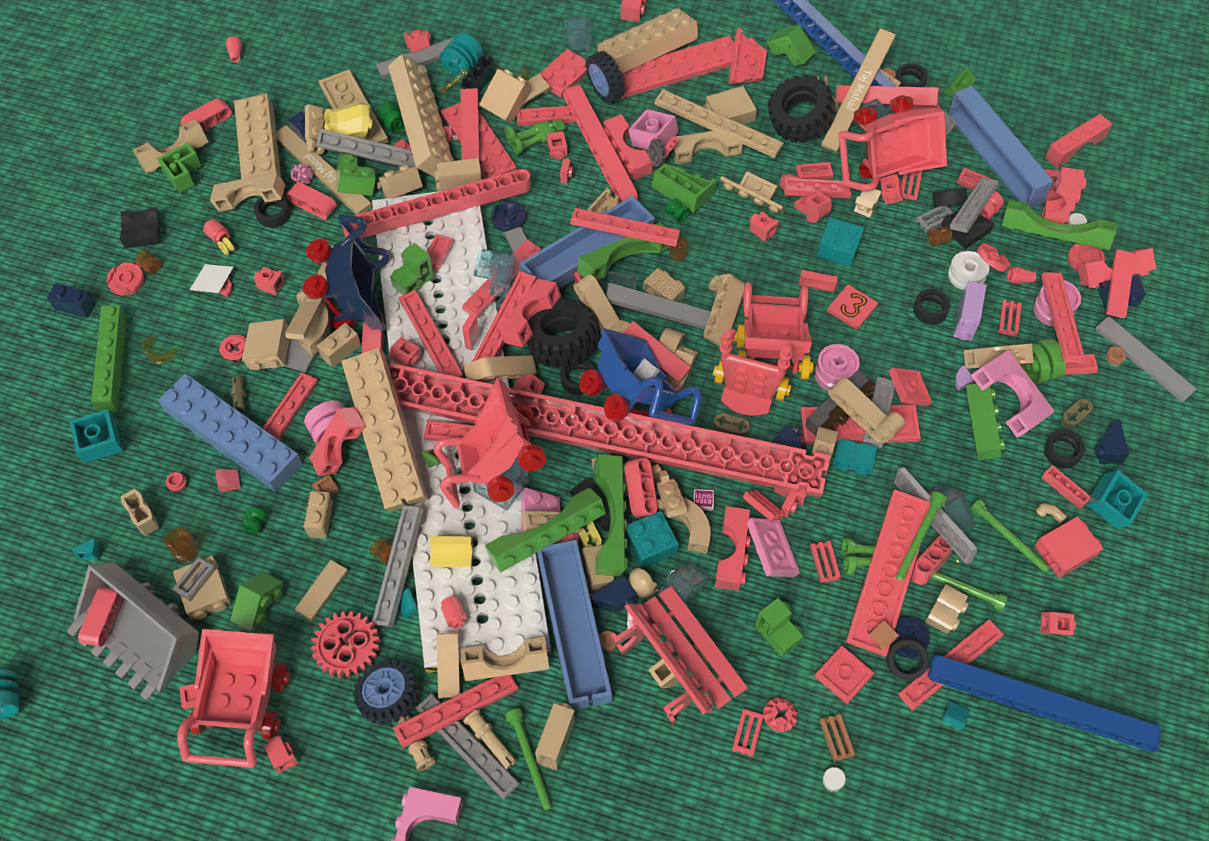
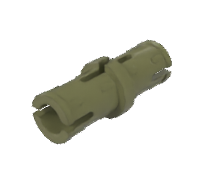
M236 376V381L235 377L231 378L232 391L230 397L233 399V408L239 412L241 408V412L244 413V399L246 398L243 385L244 379L241 376Z

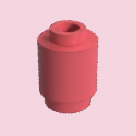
M216 219L205 223L204 233L215 243L218 241L222 242L224 237L229 240V231Z
M449 596L441 601V610L447 626L454 629L462 627L467 620V616L461 601L456 596Z

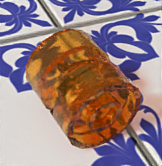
M175 528L167 533L164 543L176 561L187 563L197 556L198 545L190 532L184 528Z

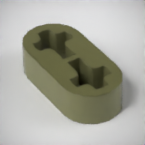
M1080 399L1075 402L1061 417L1063 427L1067 429L1076 428L1093 410L1092 403L1087 399ZM1082 407H1085V408H1086V410L1084 409V410H1082L1081 412L1078 411L1079 408H1082ZM1072 416L1075 417L1074 420H1071V421H1068V420H1067V419H1070Z
M724 413L718 414L714 418V429L718 432L746 437L749 433L750 424L746 419ZM721 420L725 421L723 426L720 425ZM740 425L743 426L742 431L738 430Z

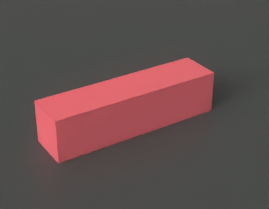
M1053 465L1041 477L1079 510L1087 504L1091 497Z

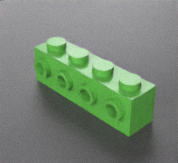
M977 383L966 385L977 459L1001 458V450H1005L1003 438L999 439L998 434L1002 433L1000 421L996 422L995 417L999 416L998 406L993 405V400H996L995 390L989 386L982 391Z

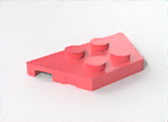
M738 28L735 35L729 84L761 81L764 74L767 51L758 45L754 39H748L743 35L741 28Z

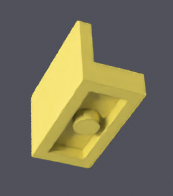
M430 536V565L432 567H471L473 551L471 537Z

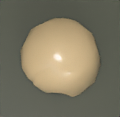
M635 568L631 571L629 583L638 596L643 598L649 597L659 591L658 588L655 589L657 583L652 581L651 576L645 570Z

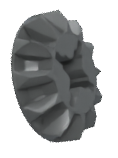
M652 139L648 148L649 159L655 167H660L665 162L666 150H664V143H662L661 139Z

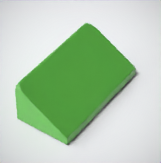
M965 67L955 75L943 91L954 97L955 92L972 86L977 78Z

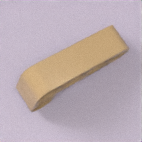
M587 274L574 285V290L581 302L594 313L597 329L600 334L603 328L623 333L630 325L627 321L619 320L599 283L591 274Z
M732 274L717 275L709 284V289L717 295L704 331V338L717 346L722 344L720 338L724 331L732 328L743 296L745 283Z
M534 356L486 357L463 366L466 379L479 382L496 380L497 377L500 379H515L531 373L537 375Z
M841 377L828 391L831 399L878 443L883 444L893 438L905 424L903 417L896 412H891L886 416L845 377Z

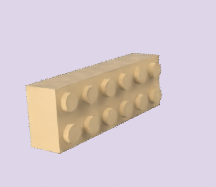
M679 8L673 9L664 15L646 21L644 24L633 27L624 33H620L597 44L598 52L604 51L608 55L610 54L611 59L615 60V65H618V70L621 73H625L698 39L697 21Z
M268 94L234 101L241 179L277 172L281 177L274 107Z

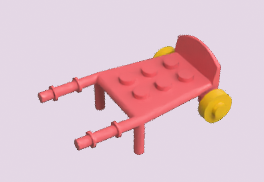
M734 329L724 331L720 338L722 343L719 348L721 360L718 366L715 365L713 371L715 384L722 385L723 381L725 382L721 402L732 411L742 415L761 416L768 414L775 392H777L776 400L782 402L785 395L789 396L792 385L788 384L790 378L784 376L787 368L790 366L789 360L792 357L793 345L786 344L783 350L780 351L779 356L781 359L778 361V366L730 354L736 331Z

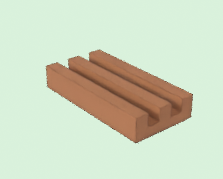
M841 714L820 719L819 722L833 762L854 757L855 753ZM835 721H837L838 727L840 729L848 753H845L842 741L840 739L837 727L835 725ZM828 723H830L833 735L835 737L838 749L840 751L841 755L839 756L836 753L832 738L830 736L827 727Z

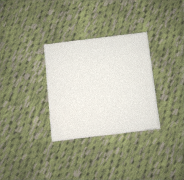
M205 264L190 290L219 293L233 267Z

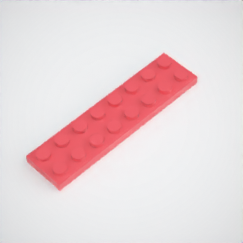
M727 36L665 54L622 73L621 77L624 79L625 94L621 99L730 67L734 49L732 38Z
M895 489L892 491L848 631L846 643L883 657L887 656L889 646L882 650L868 635L884 620L895 630L918 551L905 578L902 581H898L896 575L930 507V502Z

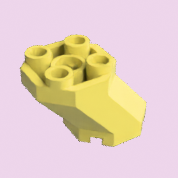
M356 102L336 109H326L323 115V122H325L324 130L366 139L368 129L372 127V119L369 118L370 105Z

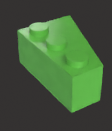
M664 163L654 172L652 188L671 200H679L682 206H686L694 213L714 195L717 180L711 179L710 181L701 178V175L697 173L691 175L685 173L684 169Z

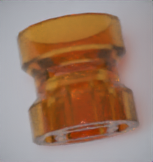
M947 225L928 231V240L931 246L936 247L941 243L952 242V232Z
M679 236L676 247L670 246V257L674 261H683L687 257L688 241L684 237Z
M147 250L139 252L135 258L136 265L143 268L150 275L155 274L161 267V261L157 257H153L152 253Z
M380 537L372 544L369 553L374 557H379L380 561L387 565L393 545L387 544V541Z

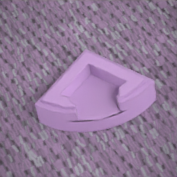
M965 366L958 370L955 385L960 390L966 387V385L974 383L975 380Z

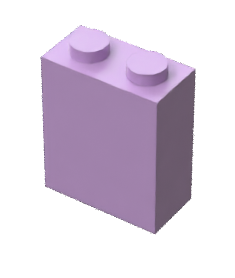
M971 281L967 282L959 302L953 337L972 341L981 320L987 285Z

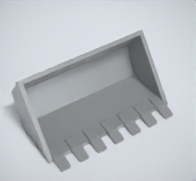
M114 562L89 564L74 616L75 621L68 628L67 632L73 637L80 631L96 591L100 586L113 588L123 597L122 603L105 644L102 647L95 646L91 653L99 657L107 648L110 649L111 653L103 663L108 668H111L119 659L124 661L116 671V675L123 679L133 669L136 673L128 682V685L136 689L146 680L148 685L140 695L145 700H148L156 691L161 692L169 681L195 655L199 632L180 617L178 611L175 612L179 608L177 605L170 604L166 606L162 599L155 597L154 591L150 590L153 586L149 582L138 583Z

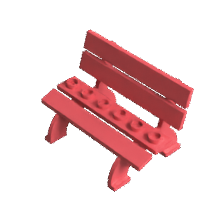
M672 586L659 593L661 599L670 609V613L665 611L656 597L642 604L639 609L636 604L624 606L637 624L618 636L615 633L611 635L622 655L627 653L646 636L687 691L663 708L672 724L676 722L674 717L686 709L692 702H695L703 714H711L713 712L712 705L715 704L719 709L731 701L729 695L720 685L722 681L734 697L748 689ZM648 614L655 623L650 625V623L647 621V618L649 617ZM675 617L719 675L718 678L714 677L672 618ZM662 633L668 640L664 643L659 637ZM632 637L624 646L620 644L626 639ZM674 649L680 656L678 660L672 655ZM687 667L692 672L694 677H688V675L685 672V670H687Z

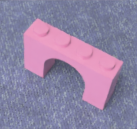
M1009 350L971 375L982 391L995 382H1002L1009 385L1016 392L1020 401V410L1014 417L1006 421V424L1017 438L1055 412Z
M409 787L408 793H404L402 799V806H404L402 815H398L395 828L398 829L396 837H392L391 841H408L414 827L426 820H437L457 825L463 805L462 799Z

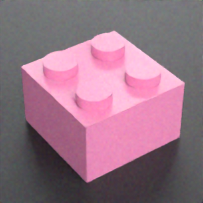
M646 109L629 129L632 146L648 150L652 139H661L665 147L671 140V137L678 134L676 117Z

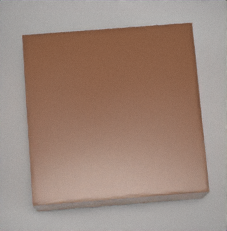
M330 474L312 484L316 492H328L331 497L340 492Z
M884 620L868 636L882 650H885L899 635Z

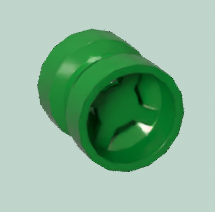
M673 199L666 206L665 212L669 216H673L675 221L681 223L688 217L690 209L682 206L679 200Z
M249 507L246 512L247 517L243 519L240 527L249 533L259 534L261 522L265 521L267 514L258 508Z

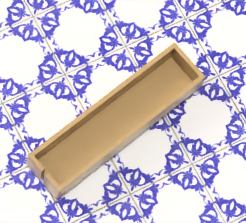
M401 54L388 66L416 168L435 177L434 171L437 170V163L453 161V157L451 156L449 144L445 136L446 133L438 113V106L435 103L427 69L423 65L414 62L412 58Z
M377 348L342 360L354 406L365 425L362 433L384 508L389 512H394L402 509L403 505L407 506V503L414 505L428 500L385 354Z

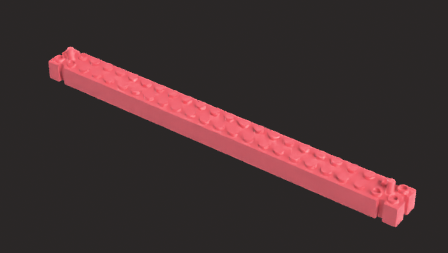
M390 363L389 366L402 409L472 424L477 423L475 418L482 411L494 386L489 383ZM508 388L511 402L514 406L526 405L533 411L534 423L527 429L528 436L636 459L645 457L650 462L796 493L801 488L805 489V495L819 498L823 494L826 478H821V474L825 475L827 472L830 455L814 452L813 456H808L804 449L628 413L621 421H614L606 417L603 407Z

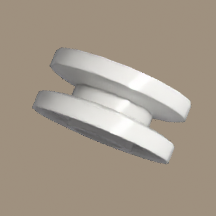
M960 252L951 261V266L948 270L949 280L955 287L961 290H965L968 281L984 284L989 273V264L977 252Z

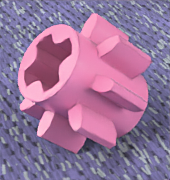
M307 164L294 165L291 177L293 181L310 184L309 181L313 177V172L311 168H307Z

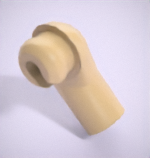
M1041 503L1040 507L1036 509V512L1041 517L1048 513L1059 523H1062L1067 518L1055 505Z

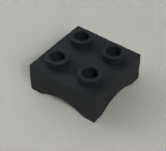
M157 207L137 212L127 210L120 212V241L124 248L160 244V214Z
M959 209L953 214L944 217L941 227L964 249H967L989 234L994 223L979 214L967 233L951 230L950 224L960 211Z

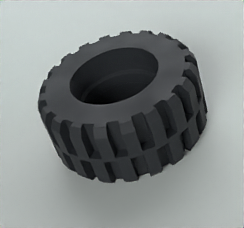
M802 74L800 77L795 75L792 79H785L783 84L780 83L776 86L777 90L772 91L771 98L768 101V113L773 128L783 139H790V142L794 143L797 141L805 143L806 140L813 141L815 137H821L824 134L823 131H828L831 127L830 123H833L834 115L836 114L835 103L829 86L822 79L818 80V77L813 75L811 77L806 74ZM812 101L816 103L815 108L805 116L793 117L787 114L789 109L798 102Z
M560 299L552 309L539 311L528 321L533 334L527 341L530 353L537 362L542 363L544 366H552L558 369L559 367L569 368L570 365L576 366L580 361L584 362L587 360L588 355L591 356L598 345L599 335L594 313L580 301L577 303L573 299L569 301ZM561 331H572L566 335L552 336Z

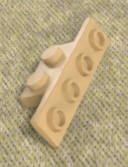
M750 172L745 173L740 184L721 177L720 180L723 187L727 190L732 191L734 189L738 191L740 196L744 198L750 197L754 199L753 202L760 206L765 204L774 213H778V211L784 213L783 206L771 201L778 189L776 185Z

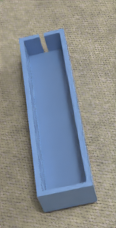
M973 86L955 92L952 100L953 105H951L948 114L957 123V128L1019 202L1027 203L1031 209L1043 204L1053 183L1050 175L1043 170L1041 165L1032 157L1030 152L1026 150L1020 140L1015 137L1009 127L1004 124L999 115L992 110L990 105Z
M633 196L603 213L654 224L655 218ZM579 227L520 262L519 271L536 276L537 279L556 282L558 289L575 280L574 273L577 272L580 256L627 236Z
M184 374L173 385V390L170 388L158 399L166 413L274 492H277L302 465L296 452L187 374Z
M573 540L549 545L537 552V558L569 706L575 711L588 708L589 703H592L593 706L612 703V693L577 541Z

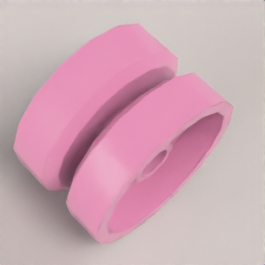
M1064 280L1074 316L1081 303V295L1072 283ZM1043 285L1034 302L1033 311L1042 323L1054 327Z
M832 344L825 347L819 354L814 372L815 380L819 386L829 391L841 377L849 379L859 368L858 355L853 349L842 344Z
M323 402L315 406L305 416V426L316 446L337 410L344 407L341 402Z

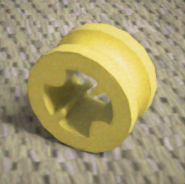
M224 237L223 241H218L217 244L225 255H229V252L235 249L232 243Z

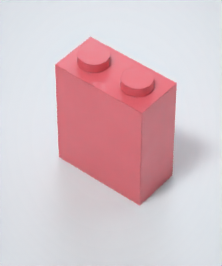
M1078 516L1039 538L1034 546L1059 579L1094 559L1104 549L1100 541L1092 535L1087 525Z

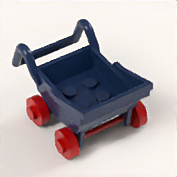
M340 214L338 220L349 235L345 240L334 244L333 248L325 239H316L308 245L306 249L308 258L313 263L327 264L325 268L327 281L322 275H312L304 281L303 292L310 299L322 298L334 311L331 323L336 330L344 323L353 328L356 322H365L372 330L379 329L384 331L386 328L377 303V293L373 291L374 274L389 262L390 253L384 248L367 246L360 235L364 233L367 227L365 219ZM351 223L359 224V227L354 229ZM365 253L382 255L383 257L373 265ZM328 297H334L342 308L337 309Z

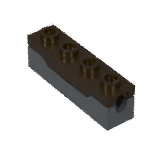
M857 370L849 380L865 396L871 399L874 395L875 384ZM829 397L807 418L805 427L815 436L818 427L836 431L839 425L843 426L848 421L849 415Z

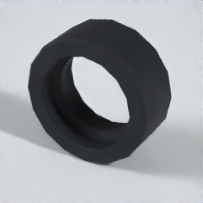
M915 63L901 65L895 75V79L901 82L900 87H925L928 78L926 70ZM912 75L918 78L920 82L909 83L902 76Z
M967 188L933 192L934 206L962 204L967 200Z
M260 197L254 205L256 218L264 227H279L290 216L289 207L284 197L281 200L265 202ZM277 205L282 207L281 211L274 216L262 214L263 210L269 206Z
M936 289L923 290L918 294L914 303V314L918 320L928 325L942 323L946 319L951 307L950 300L942 291ZM926 300L937 302L942 307V312H927L923 309L921 303Z
M588 360L580 361L576 366L570 365L569 368H561L560 381L566 392L573 395L584 394L580 390L579 384H574L567 379V374L575 369H582L584 371L588 369L595 370L594 365Z
M1069 430L1054 432L1044 447L1047 460L1056 467L1066 469L1074 467L1079 463L1085 452V444L1082 438ZM1056 441L1069 443L1075 450V456L1070 458L1059 455L1053 447Z
M911 639L899 640L893 643L886 656L890 672L904 680H912L922 676L927 670L929 663L925 648L919 642ZM903 647L913 648L919 655V666L912 672L901 671L895 663V655Z

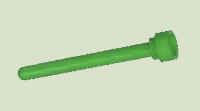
M935 491L932 492L929 498L930 507L896 575L898 581H902L905 578L937 510L944 507L947 501L945 495Z
M981 499L972 505L969 509L970 512L979 517L982 516L1043 572L1049 571V566L987 511L988 508Z
M936 572L932 577L934 580L991 602L990 605H993L994 609L999 611L1003 610L1008 596L1001 593L999 595L996 593L994 595L939 572Z
M521 708L513 709L505 714L507 723L511 724L515 729L541 804L545 810H549L551 802L522 726L523 713Z

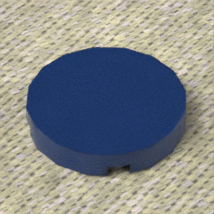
M505 201L503 204L496 205L492 210V223L502 232L519 227L522 228L526 223V211L520 203Z
M902 617L897 620L894 631L899 636L890 644V647L899 640L911 639L919 642L927 650L930 644V636L925 624L913 617ZM903 647L896 653L905 658L919 657L917 651L910 647Z

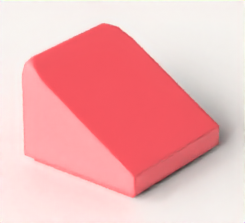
M215 470L218 488L221 493L241 488L238 470Z

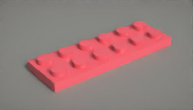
M460 102L441 110V116L447 125H450L462 146ZM478 110L479 158L482 179L516 171L517 167Z
M916 404L891 405L890 413L896 412L901 415L905 424L893 438L885 443L919 442L921 437ZM801 407L800 410L802 432L806 445H813L816 436L805 427L807 418L818 407ZM850 416L843 426L839 425L836 428L838 433L835 444L838 443V439L863 443L865 430Z

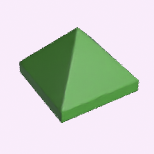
M434 449L422 452V456L429 468L442 464L435 455Z

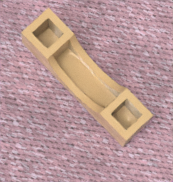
M193 120L179 127V137L172 146L156 148L150 143H146L133 149V152L142 169L148 173L154 172L160 167L157 158L186 143H189L193 150L200 149L208 143V140L200 124Z
M715 131L676 136L679 141L671 151L674 163L680 164L692 162L696 152L707 148L715 149L724 156L741 154L742 143Z
M277 172L216 184L213 187L210 201L217 211L221 212L234 209L243 199L254 195L261 196L265 202L281 200L285 184Z
M545 637L524 639L522 645L517 650L502 656L486 650L482 645L461 648V661L465 681L550 669Z

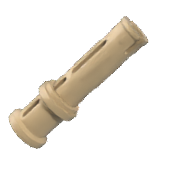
M478 709L473 711L465 718L464 723L473 729L476 733L475 737L479 740L482 739L505 769L508 770L511 768L510 763L513 766L517 760L491 731L492 725L485 722L480 715L481 712Z
M407 710L405 718L402 715L399 716L400 721H398V724L411 719ZM419 740L409 745L408 752L410 755H413L417 763V771L426 770L434 765L435 760L430 757L426 742Z

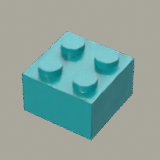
M830 217L819 244L817 257L851 267L864 227Z
M108 409L69 421L76 454L84 464L123 452L115 419Z
M1119 470L1103 474L1086 505L1114 528L1118 529L1132 524L1148 493Z
M661 511L626 526L624 536L641 569L678 554L679 544Z

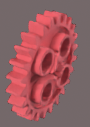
M342 611L341 617H337L334 613L333 620L325 618L327 624H319L322 629L321 631H314L318 638L311 639L313 644H315L311 647L312 652H315L312 656L314 660H318L316 664L318 667L322 666L324 673L329 670L331 677L336 672L339 679H341L343 673L346 674L347 678H350L351 672L358 676L359 669L362 671L366 669L364 665H372L370 658H377L374 651L380 650L379 645H377L380 642L379 637H377L379 633L377 629H374V623H369L367 616L362 619L361 613H358L356 617H354L352 611H350L348 616ZM343 628H349L347 633H340ZM358 640H365L362 645H356ZM329 644H336L333 649H326ZM347 655L351 656V659L349 661H342L343 657Z

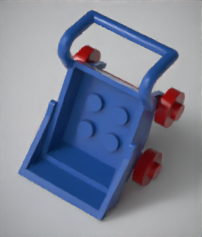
M603 328L601 332L603 336L598 342V348L602 351L597 366L599 370L588 369L581 375L579 386L582 393L595 396L603 388L610 389L616 393L609 396L604 405V413L610 420L621 421L628 413L670 422L695 425L702 399L700 390L691 386L677 392L666 381L667 376L661 371L646 339ZM645 358L660 371L656 377L641 381L633 373ZM693 394L694 399L689 417L671 412L670 407L678 399ZM641 403L651 405L648 412L632 409V407Z

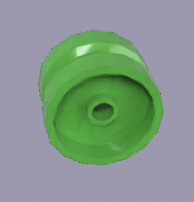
M1052 338L1032 343L1034 363L1021 364V367L1033 383L1038 385L1048 380L1062 377L1066 371V363L1063 361L1059 344Z

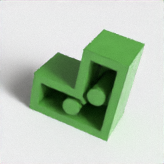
M800 24L778 30L767 41L774 55L786 53L793 66L804 64L816 52Z
M189 143L157 158L163 173L179 194L194 186L189 173L200 168L201 164L196 152Z
M339 154L336 169L337 192L372 196L375 184V169L358 167L357 156Z
M413 243L401 253L403 265L399 269L394 270L392 275H390L392 287L402 295L414 290L417 291L434 277L430 255Z
M261 572L241 584L230 621L249 631L262 626L266 620L265 613L267 607L275 601L277 602L282 596L281 588L283 582Z
M777 598L759 612L755 628L783 658L801 644L803 633L797 625H793L790 622L792 613L789 605Z

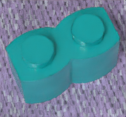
M838 439L833 466L841 471H856L859 475L871 474L877 447Z

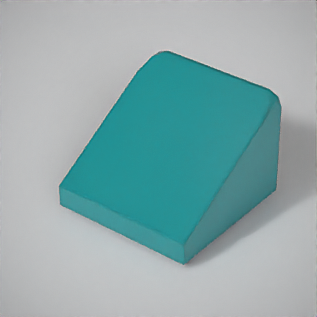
M91 539L73 548L72 552L79 560H98L101 544L97 539Z
M408 588L402 593L399 608L404 618L418 613L417 605Z
M949 701L942 721L963 729L970 710Z

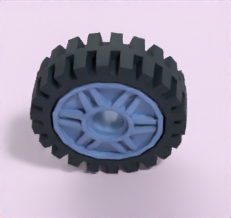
M599 51L586 59L585 68L587 69L586 73L589 75L588 79L591 81V86L594 87L593 90L597 92V96L601 97L602 101L611 103L625 94L624 79L621 77L622 73L618 70V65H615V60L611 59L610 54Z
M385 660V664L379 661L377 662V667L374 664L370 665L371 670L367 671L365 669L362 672L364 677L359 675L357 678L359 683L354 685L356 691H353L356 706L362 715L374 724L376 722L378 725H383L384 722L387 725L392 724V719L395 722L400 721L399 716L402 715L405 718L407 716L406 710L411 712L414 709L412 704L416 705L418 701L416 697H419V685L414 674L408 666L402 662L399 663L397 660H393V663L391 660Z

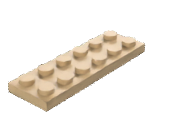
M350 70L318 81L332 109L356 102L368 104ZM370 108L369 118L372 119V127L368 129L365 140L386 144L388 143V138Z

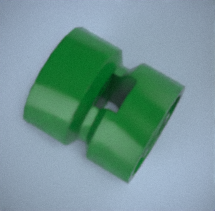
M387 101L379 106L376 115L391 133H399L405 128L401 111L393 102Z

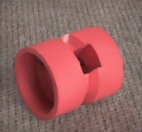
M995 191L980 214L987 219H991L1004 205L1002 196Z

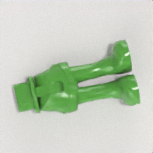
M551 119L550 121L534 123L533 127L520 133H516L510 126L506 127L505 135L509 146L518 155L531 145L538 142H547L546 134L561 132L566 128L561 119Z
M843 538L842 540L843 555L873 554L875 545L858 544L851 538ZM846 556L843 562L844 574L853 575L857 568L869 566L872 557Z

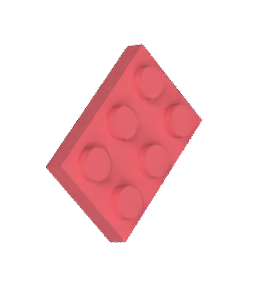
M566 49L540 75L550 86V91L562 98L563 89L576 85L587 74V69L585 68L586 60Z

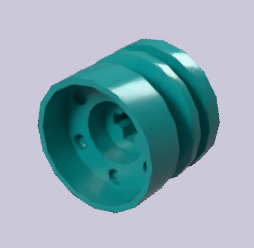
M457 33L439 54V59L443 67L451 75L457 78H464L484 53L480 44L472 36L466 33Z
M0 669V719L11 717L19 712V696L15 693L18 691V674L6 669Z

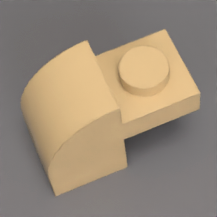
M877 189L862 191L860 197L858 196L856 199L854 212L871 218L882 192Z
M666 328L659 342L675 354L676 350L682 346L685 333Z

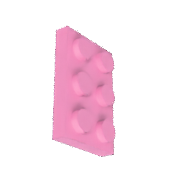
M524 488L521 491V513L523 511L560 512V497ZM521 517V533H523V532H524V528H523V522H522V517ZM558 540V541L554 542L553 544L561 543V541Z
M756 518L748 520L746 523L766 576L795 577L800 574L780 520L770 521L768 519Z

